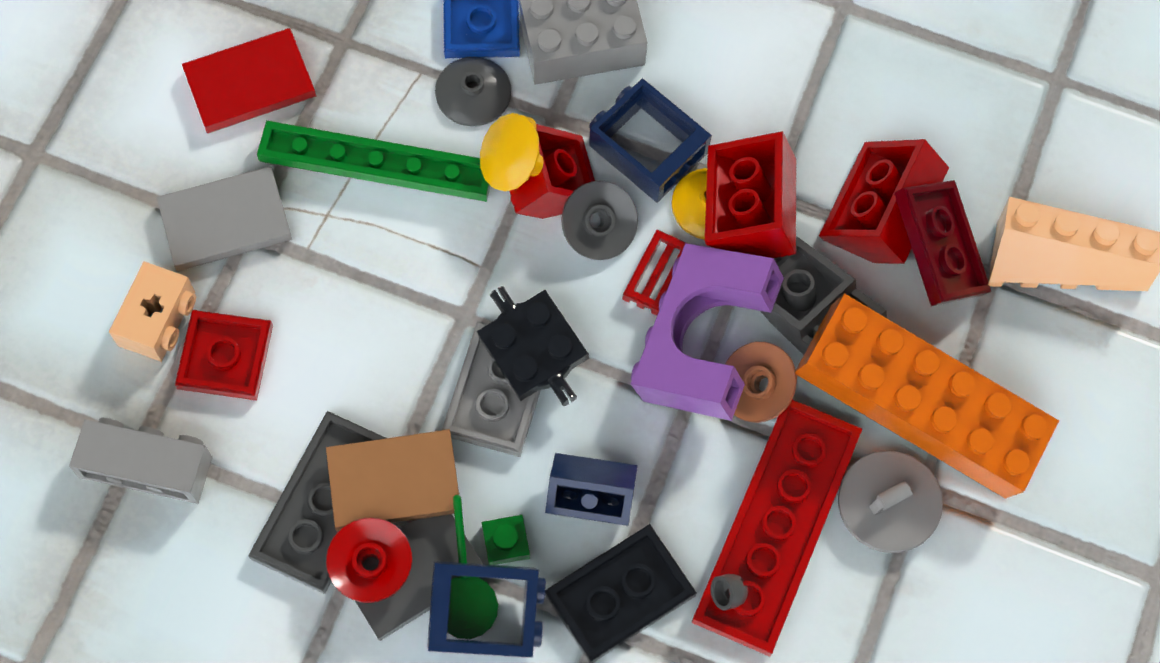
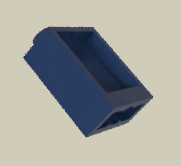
M643 78L633 87H625L616 98L615 105L607 112L604 110L599 112L589 125V146L656 203L708 154V146L712 137L708 131ZM641 108L683 142L652 173L611 139Z
M434 561L427 641L428 651L533 658V647H541L543 624L542 621H535L536 605L544 604L545 578H538L539 570L532 567ZM451 576L525 580L521 643L447 639Z

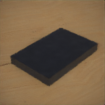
M650 524L545 590V596L589 663H594L694 598L697 594Z

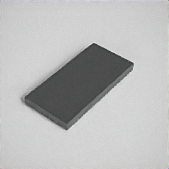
M327 411L249 553V558L325 594L332 582L326 566L327 551L332 539L339 532L336 531L326 447L386 439V437Z

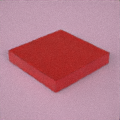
M192 310L175 381L177 390L257 401L273 329L272 321Z

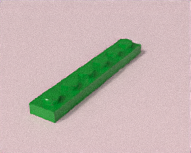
M267 120L257 152L259 162L487 202L491 186L484 179L480 168V158Z

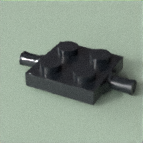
M504 286L498 287L500 296L496 290H493L490 297L501 311V314L496 320L476 332L519 400H524L538 390L551 387L562 406L569 405L568 398L572 403L576 400L577 395L573 392L565 378L573 368L589 359V353L547 291L543 290L529 300L515 304Z

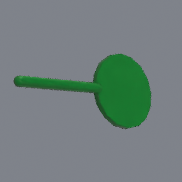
M455 495L453 497L458 562L467 563L462 501L460 495ZM459 576L451 579L447 633L460 639H473L482 636L493 626L497 618L498 600L495 591L486 581L478 577Z

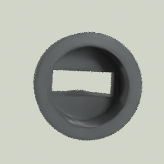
M725 574L715 577L711 583V596L715 605L721 610H729L743 604L749 592L748 587L743 585L744 580L736 574Z

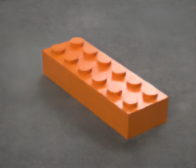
M845 293L830 306L795 371L797 376L1005 499L1025 491L1059 423L1058 419Z

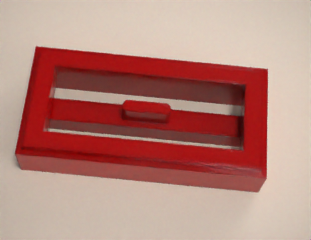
M656 230L623 293L622 300L628 303L633 301L637 303V307L642 309L646 307L651 310L652 314L658 315L661 295L667 291L673 277V266L656 299L653 300L650 296L674 249L681 250L678 255L680 257L686 242ZM663 242L667 246L642 294L636 292V289L660 243Z

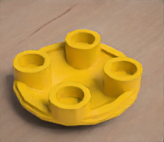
M515 113L501 116L490 126L483 138L480 150V168L484 179L494 189L506 192L517 189L530 176H537L541 172L544 161L541 154H539V136L536 131L535 120Z

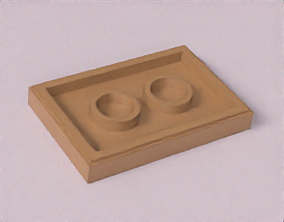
M450 429L326 447L336 531H340L347 524L363 518H378L395 523L454 514L453 497L459 495Z

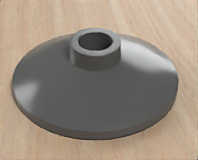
M466 57L452 62L441 72L436 82L435 96L442 113L453 122L465 126H481L496 120L504 113L511 99V84L505 71L495 62L481 57ZM475 82L479 83V86L469 88L466 84Z
M593 181L578 187L568 197L563 207L561 224L568 244L578 254L593 260H607L618 256L629 247L637 231L638 216L635 204L625 190L611 182ZM594 213L598 214L601 219L600 225L597 228L592 227L590 224V217Z

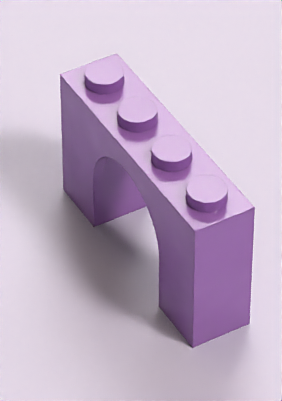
M685 243L681 256L673 264V277L669 287L661 295L659 313L655 323L647 331L645 348L641 359L632 369L631 385L643 402L732 421L745 386L743 380L734 366L696 359L684 354L682 346L685 332L697 316L717 306L730 305L771 313L784 277L774 258Z

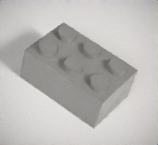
M519 0L520 23L534 85L645 65L647 39L637 0Z

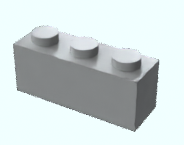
M100 418L99 422L84 419L69 467L79 478L199 504L213 458L207 447L203 445L204 442L188 435H180L178 439L164 437L163 432L146 426H140L138 431L123 428L124 425L121 422L110 418Z

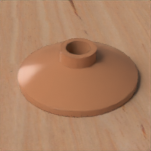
M752 342L740 347L728 358L725 365L734 366L745 384L734 413L736 417L748 422L761 423L772 420L784 412L794 397L797 374L795 373L796 369L793 361L783 349L768 342ZM767 378L768 385L766 389L760 391L759 384L761 380Z

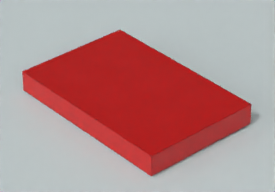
M291 28L182 64L207 134L316 97L315 89Z

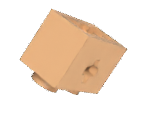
M143 261L109 330L117 346L162 362L166 352L172 351L178 341V327L184 315L188 316L192 312L196 302L195 290L189 278Z

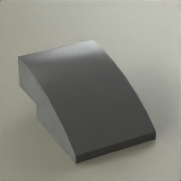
M796 236V255L774 258L784 279L772 312H760L803 355L830 306L844 293L887 318V310L856 288L855 278Z

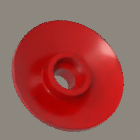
M363 518L353 521L344 526L334 536L329 545L326 557L328 575L336 589L351 600L363 603L385 600L398 592L410 575L412 568L410 544L404 533L397 526L386 520ZM369 557H375L379 560V564L374 570H366L363 567L364 561Z

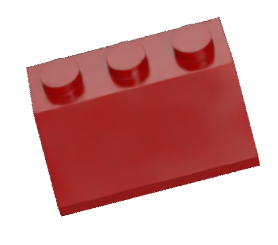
M783 131L708 146L705 243L707 246L769 258L796 255V157Z
M926 139L864 142L819 237L823 241L872 263L905 264L912 247L894 192L905 187L943 182L949 169L948 165Z

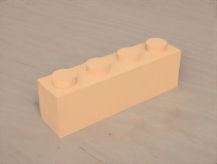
M1009 197L996 226L988 285L990 287H1002L1003 283H1020V286L1024 288H1037L1038 284H1060L1061 289H1076L1078 285H1095L1097 290L1148 291L1160 272V232Z

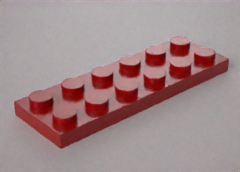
M792 399L789 406L776 420L691 623L769 657L772 655L862 428ZM736 574L744 580L743 585L748 587L747 598L743 604L736 608L721 610L712 599L711 583L717 576Z

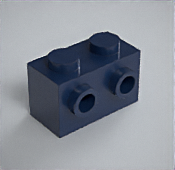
M555 453L549 478L545 513L629 526L638 465Z

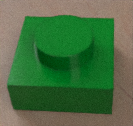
M523 514L481 522L489 565L530 559Z

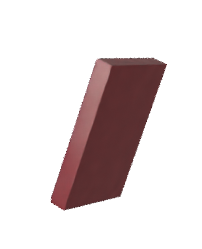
M955 180L905 187L894 192L931 307L990 293L991 288L988 285V279Z

